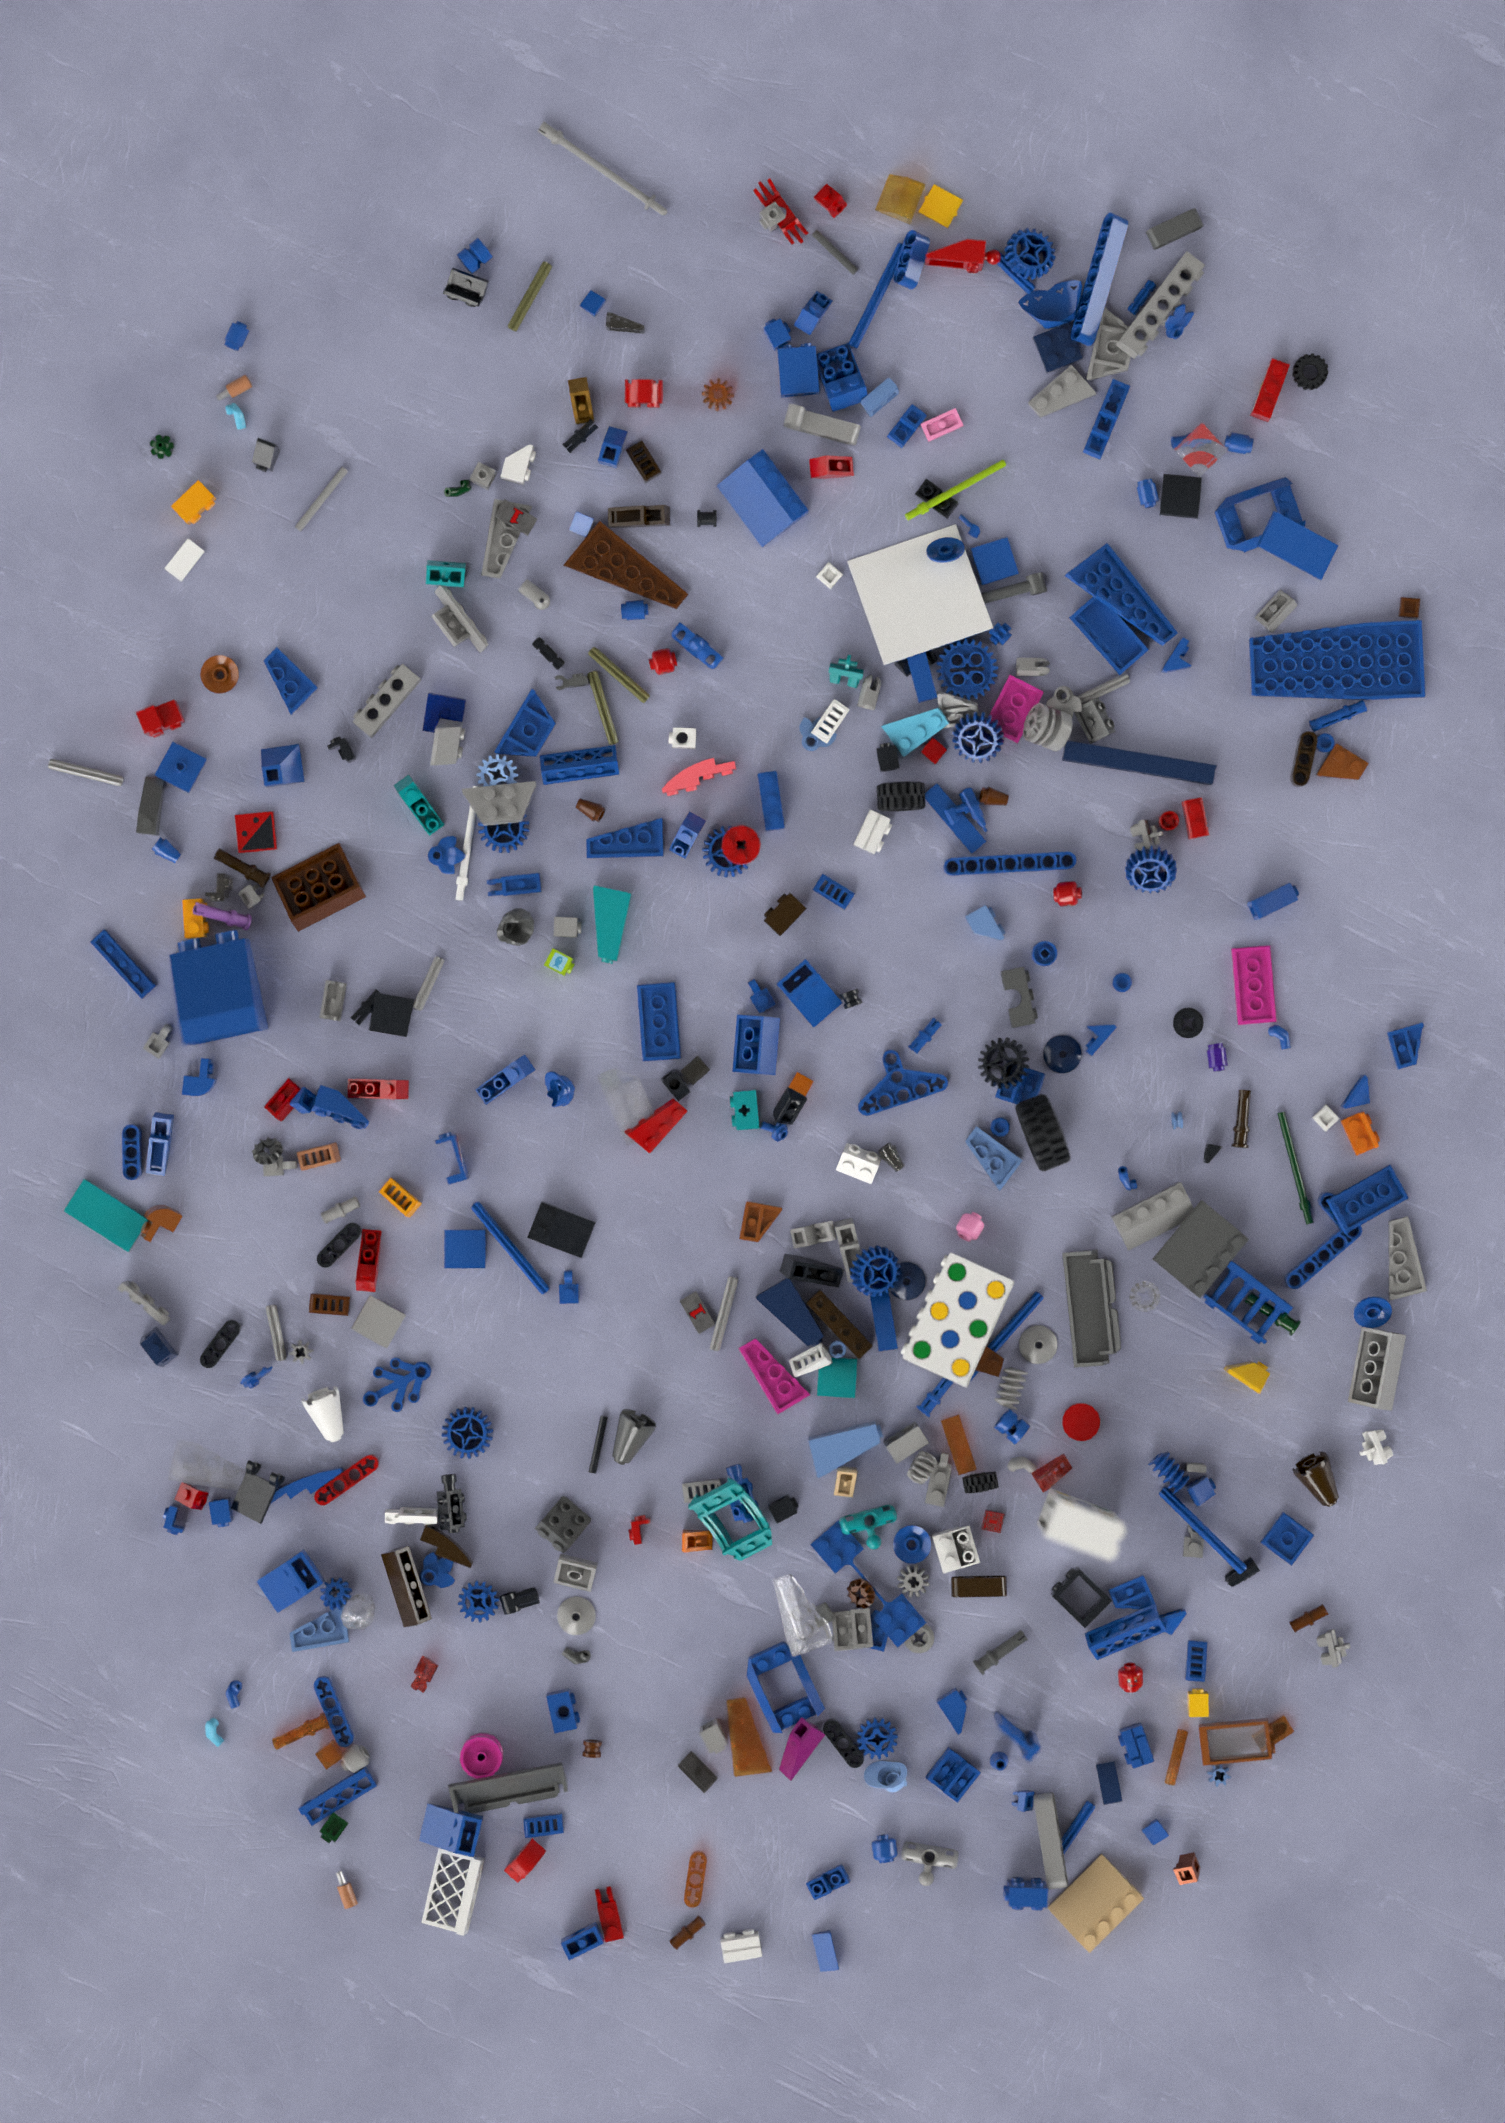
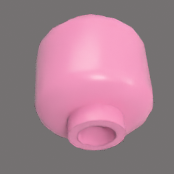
M975 1212L963 1214L956 1226L957 1235L968 1242L977 1240L984 1229L982 1217Z

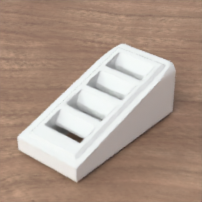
M834 699L811 733L827 744L849 712V709ZM828 714L836 718L837 722L830 718ZM823 721H826L827 723H829L830 725H832L833 728H831V727H829L828 725H826L825 723H823ZM819 727H822L824 730L829 732V734L827 735L821 730H819Z
M822 1343L789 1360L795 1377L833 1363L828 1348ZM798 1362H800V1363H801V1366H802V1368H800V1369H799V1366H798Z

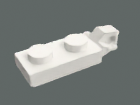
M401 1507L400 1510H385V1523L389 1524L400 1522L408 1525L414 1523L432 1525L437 1524L439 1517L438 1508Z

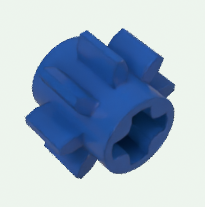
M998 622L993 627L994 629L988 632L992 635L989 640L995 645L1000 643L1003 646L1012 636L1009 632L1011 627L1006 622L1003 625Z

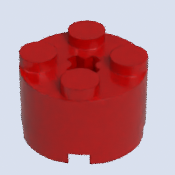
M632 379V383H629V380H625V403H628V407L641 408V404H647L648 408H660V404H663V380H659V384H656V381L651 379Z
M743 825L735 826L724 835L722 850L725 857L733 864H749L759 855L761 847L760 838L752 828ZM738 841L746 842L745 850H743L742 848L739 850L737 849Z

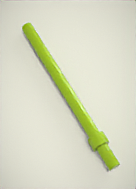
M1002 459L931 500L919 503L916 508L904 514L905 518L909 521L920 514L924 515L929 512L930 508L1006 466L1005 461Z

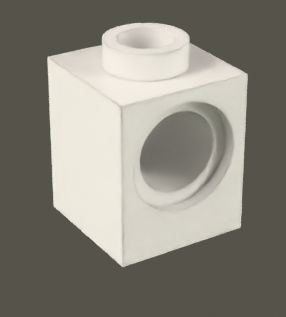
M673 728V732H669V743L672 744V748L696 749V728ZM680 733H685L688 736V740L685 743L677 741V736Z

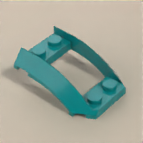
M729 1477L727 1483L702 1496L696 1494L688 1505V1508L696 1512L698 1518L714 1536L724 1556L729 1554L734 1556V1559L742 1561L772 1545L771 1528L764 1515L745 1490ZM739 1499L753 1516L760 1529L733 1542L728 1531L714 1512Z

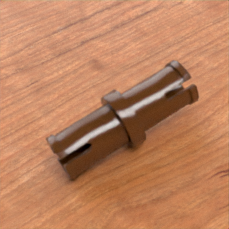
M1321 1604L1309 1612H1303L1304 1615L1289 1623L1296 1633L1308 1625H1314L1313 1622L1329 1614L1324 1605Z
M698 1915L687 1926L684 1925L681 1931L669 1940L671 1945L678 1950L688 1939L694 1938V1934L706 1925L705 1921Z

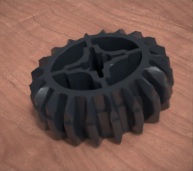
M1007 1037L1004 1042L1002 1038H998V1044L991 1040L992 1047L986 1044L987 1052H980L984 1055V1058H978V1061L983 1063V1065L978 1066V1069L984 1070L980 1075L982 1077L987 1076L984 1081L986 1083L991 1081L992 1087L997 1085L998 1089H1002L1004 1085L1006 1089H1010V1083L1016 1087L1017 1083L1015 1080L1022 1082L1021 1074L1027 1076V1073L1023 1071L1024 1068H1030L1029 1065L1025 1064L1030 1059L1023 1057L1028 1052L1022 1050L1023 1045H1017L1016 1040H1012L1010 1043V1038ZM1005 1048L1012 1049L1017 1058H1008ZM999 1050V1052H997V1059L990 1062L993 1054ZM1003 1059L1009 1061L1007 1064H1004V1067L1000 1065V1063H1003ZM1017 1065L1015 1072L1009 1076L1010 1069ZM991 1069H999L1003 1079L996 1078Z

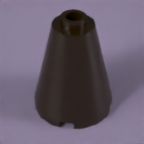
M1323 1451L1319 1452L1320 1455L1317 1456L1312 1453L1295 1464L1297 1468H1293L1292 1471L1322 1506L1331 1507L1337 1503L1339 1494L1329 1457Z

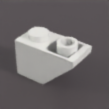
M527 445L505 458L501 479L524 485L525 481H529L531 470L528 468L530 462L533 463L536 456V451H533V445Z

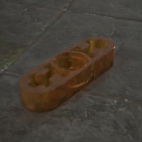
M694 1851L689 1859L684 1902L691 1908L697 1907L702 1897L707 1857L702 1851ZM697 1855L701 1856V1859L704 1860L699 1864V1869H703L702 1872L691 1870V1867L695 1869L696 1861L693 1858L695 1859ZM698 1874L701 1877L700 1883H691V1875ZM688 1887L696 1889L695 1897L698 1900H694V1903H691L690 1899L687 1898L692 1893V1889H688Z

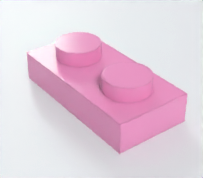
M956 408L921 423L928 442L964 426Z

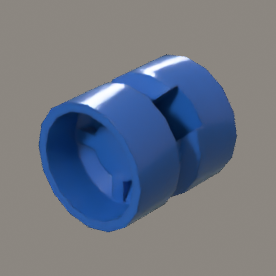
M478 238L469 244V249L464 248L456 254L471 274L480 268L481 263L486 264L493 258Z
M1039 942L1032 948L1031 958L1038 966H1049L1057 958V949L1051 942Z
M1009 1408L997 1421L994 1428L1001 1434L1006 1433V1438L1015 1445L1025 1435L1030 1425L1023 1419L1018 1420V1415Z

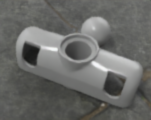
M905 1842L901 1858L904 1861L925 1864L924 1871L919 1875V1882L923 1886H929L934 1881V1876L931 1873L932 1866L954 1869L957 1867L959 1857L957 1850L914 1842ZM908 1844L916 1845V1848L909 1849ZM946 1851H953L954 1855H946ZM926 1852H933L935 1858L927 1860L924 1855Z

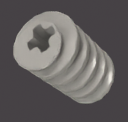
M1010 1367L1003 1370L1008 1376L1001 1377L1006 1382L999 1383L1003 1390L997 1391L1001 1398H995V1401L1000 1405L1017 1410L1013 1404H1019V1400L1015 1397L1022 1395L1017 1389L1024 1388L1019 1382H1026L1022 1375H1026L1028 1372Z

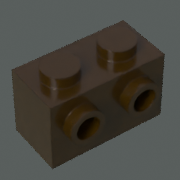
M784 893L777 900L779 905L775 909L771 907L764 914L766 918L763 921L779 936L807 909L791 893L788 895Z

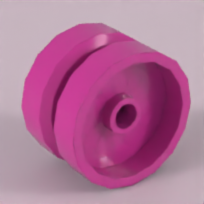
M477 1733L470 1736L465 1741L460 1753V1763L463 1770L469 1776L476 1779L493 1776L498 1771L503 1760V1748L500 1741L488 1733ZM479 1754H484L485 1758L481 1759L478 1756Z

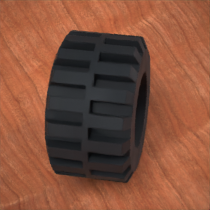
M888 782L877 785L878 810L912 811L921 810L926 807L925 784L922 782Z

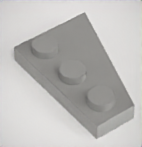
M1071 365L1030 400L1028 405L1042 418L1069 405L1095 396L1097 393Z

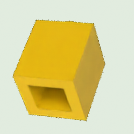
M1192 1688V1691H1187L1189 1717H1209V1694L1203 1688Z

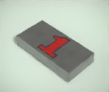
M506 499L503 500L495 514V517L526 536L529 535L537 521V518Z
M696 1291L680 1300L698 1334L715 1325Z

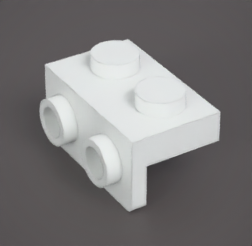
M846 1143L836 1170L872 1184L882 1157L875 1152L864 1150L855 1144Z

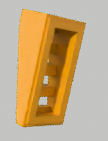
M392 1177L379 1191L402 1214L409 1218L422 1204ZM394 1185L396 1188L390 1193V1195L387 1194V1192ZM399 1190H400L401 1193H400L399 1196L394 1200V1199H393L394 1196H395V1195L399 1192ZM406 1196L407 1199L400 1205L399 1203Z

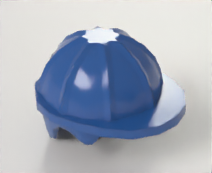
M550 1071L545 1075V1085L548 1090L547 1096L553 1100L552 1107L570 1104L575 1092L573 1082L568 1077L559 1075L554 1071Z

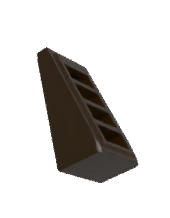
M643 441L626 450L645 483L662 474ZM642 447L643 451L633 456L632 452ZM646 454V456H647L646 458H644V459H642L641 461L637 462V460H636L637 458H639V457H641L642 455ZM648 460L651 462L643 468L640 467V465L647 462ZM654 467L653 471L645 475L644 471Z

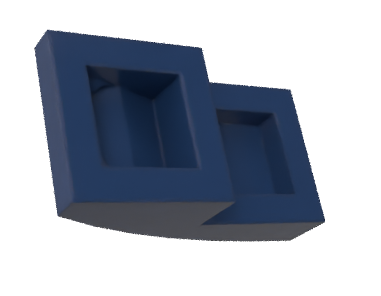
M1115 1761L1097 1764L1096 1770L1103 1805L1122 1802Z

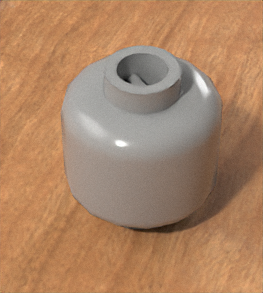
M354 1744L342 1752V1761L340 1763L345 1771L349 1770L352 1773H357L368 1765L370 1755L363 1745Z

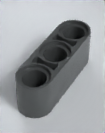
M1196 208L1147 230L1146 234L1153 249L1156 250L1201 229L1204 225Z

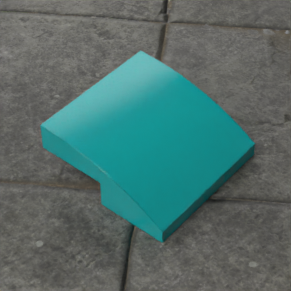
M831 1357L833 1363L818 1369L817 1396L855 1398L857 1359Z

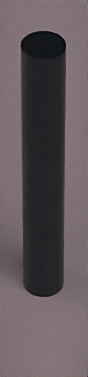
M600 1416L589 1472L594 1474L597 1471L608 1419L606 1416Z

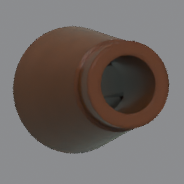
M989 786L987 788L982 787L979 796V802H982L983 805L1006 806L1009 795Z
M582 798L576 804V809L593 822H599L605 813V808L602 807V804Z

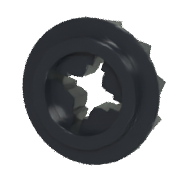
M1183 1008L1173 1018V1028L1183 1038H1193L1203 1029V1017L1196 1009ZM1182 1017L1188 1020L1194 1017L1193 1021L1191 1022L1192 1027L1194 1029L1188 1026L1182 1029L1185 1023Z

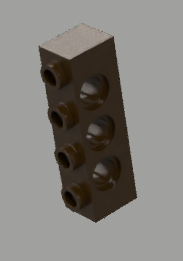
M821 1289L806 1302L858 1359L873 1347Z

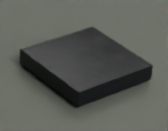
M376 992L368 1030L407 1037L414 999Z

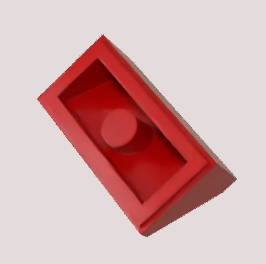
M288 1078L264 1108L282 1122L294 1109L289 1103L301 1088Z

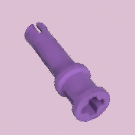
M197 902L193 907V914L225 922L230 927L234 925L247 931L251 925V914L243 915L237 913L236 910L225 911Z

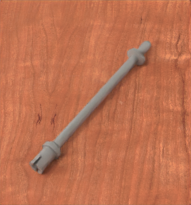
M545 121L541 124L538 132L550 139L553 145H562L646 204V210L651 207L661 215L667 214V209L654 201L655 195L649 197L566 140L562 131L555 130Z

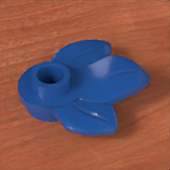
M1185 304L1179 305L1173 315L1167 318L1165 328L1168 338H1179L1184 331V327L1191 321L1194 312L1185 313Z
M455 836L442 838L438 846L432 847L428 852L429 861L437 865L444 874H455L454 864H458L466 858V854L455 847L457 843V837ZM436 852L440 853L439 859L434 858Z
M263 1367L258 1374L256 1372L249 1373L241 1380V1385L250 1389L256 1387L260 1383L259 1380L267 1375L273 1367Z
M434 1552L425 1557L423 1561L424 1568L419 1575L420 1581L424 1585H436L439 1588H446L455 1582V1579L448 1574L453 1567V1561L445 1558L438 1559ZM426 1573H432L433 1578L427 1579Z

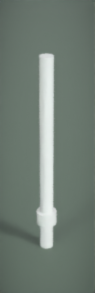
M471 805L463 847L466 858L461 861L459 877L457 876L456 880L458 886L455 900L463 901L465 886L468 884L467 871L476 820V813Z

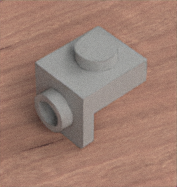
M773 202L759 212V217L761 218L759 222L765 230L768 228L772 232L777 228V224L784 220L786 216L778 204Z

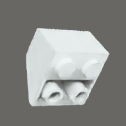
M970 1526L951 1528L932 1534L943 1574L980 1563Z

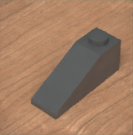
M145 777L136 833L159 835L165 782L160 778Z

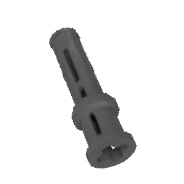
M1020 1630L993 1651H986L983 1657L974 1660L973 1663L980 1673L984 1675L987 1669L993 1665H998V1660L1028 1639Z

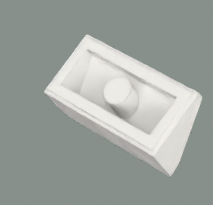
M187 539L165 569L182 582L205 551L190 539Z

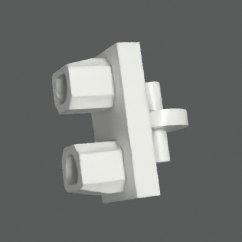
M1384 1430L1363 1432L1362 1435L1365 1442H1362L1364 1449L1359 1452L1360 1455H1367L1368 1461L1373 1460L1374 1465L1388 1463L1387 1459L1393 1456V1452L1389 1446L1383 1448L1380 1441L1386 1439Z

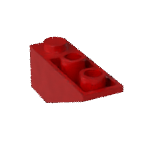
M348 1079L347 1098L408 1099L409 1080Z
M362 1229L355 1280L356 1291L376 1292L381 1230Z

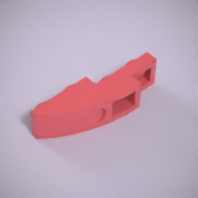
M714 758L696 763L675 775L662 788L663 794L667 793V796L679 794L678 790L686 789V792L697 790V786H700L699 778L703 777V780L713 779L715 774L721 773L722 776L733 774V770H736L735 761L715 765Z

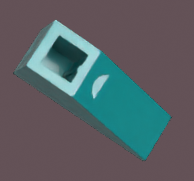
M407 775L393 785L429 836L445 825L410 775Z

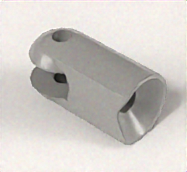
M525 580L518 591L532 601L537 609L544 610L550 605L549 596L531 581Z
M1017 657L1016 675L1044 676L1050 671L1049 668L1045 667L1050 662L1045 658Z
M868 675L863 681L857 706L875 710L881 688V680L879 677H876L871 688L872 675Z

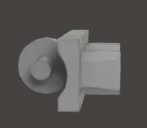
M1141 820L1138 824L1131 826L1132 836L1142 835L1143 842L1134 844L1135 850L1139 849L1142 851L1143 846L1146 849H1150L1151 845L1154 849L1152 838L1155 845L1160 844L1159 836L1164 835L1163 831L1157 832L1156 825L1150 826L1151 834L1148 820Z
M1335 1629L1328 1630L1325 1634L1317 1637L1318 1646H1328L1329 1649L1328 1653L1321 1654L1322 1664L1338 1667L1342 1663L1341 1657L1347 1656L1345 1649L1350 1648V1643H1344L1343 1637L1336 1638Z

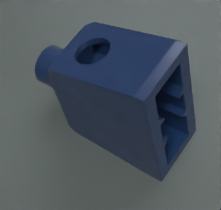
M157 1327L140 1340L141 1347L156 1366L164 1367L178 1356Z

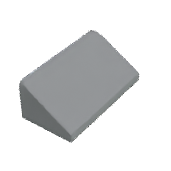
M1280 589L1254 618L1269 632L1273 633L1296 608L1297 604L1293 598Z

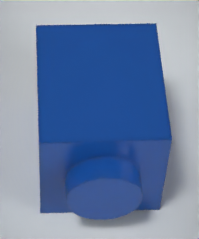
M230 1497L209 1502L212 1525L217 1524L218 1527L229 1526V1522L233 1521Z

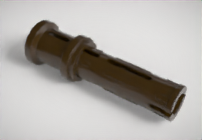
M220 848L215 853V860L245 875L246 880L258 883L261 888L266 886L271 877V873H265L258 869L255 864L249 865Z
M1239 1090L1236 1126L1233 1128L1234 1143L1231 1144V1147L1249 1148L1247 1137L1250 1132L1248 1127L1250 1090Z

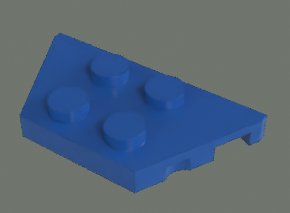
M531 689L494 753L537 757L556 723L535 690Z

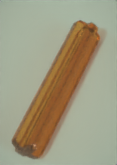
M1184 1729L1177 1730L1165 1778V1783L1174 1786L1176 1783L1188 1732Z

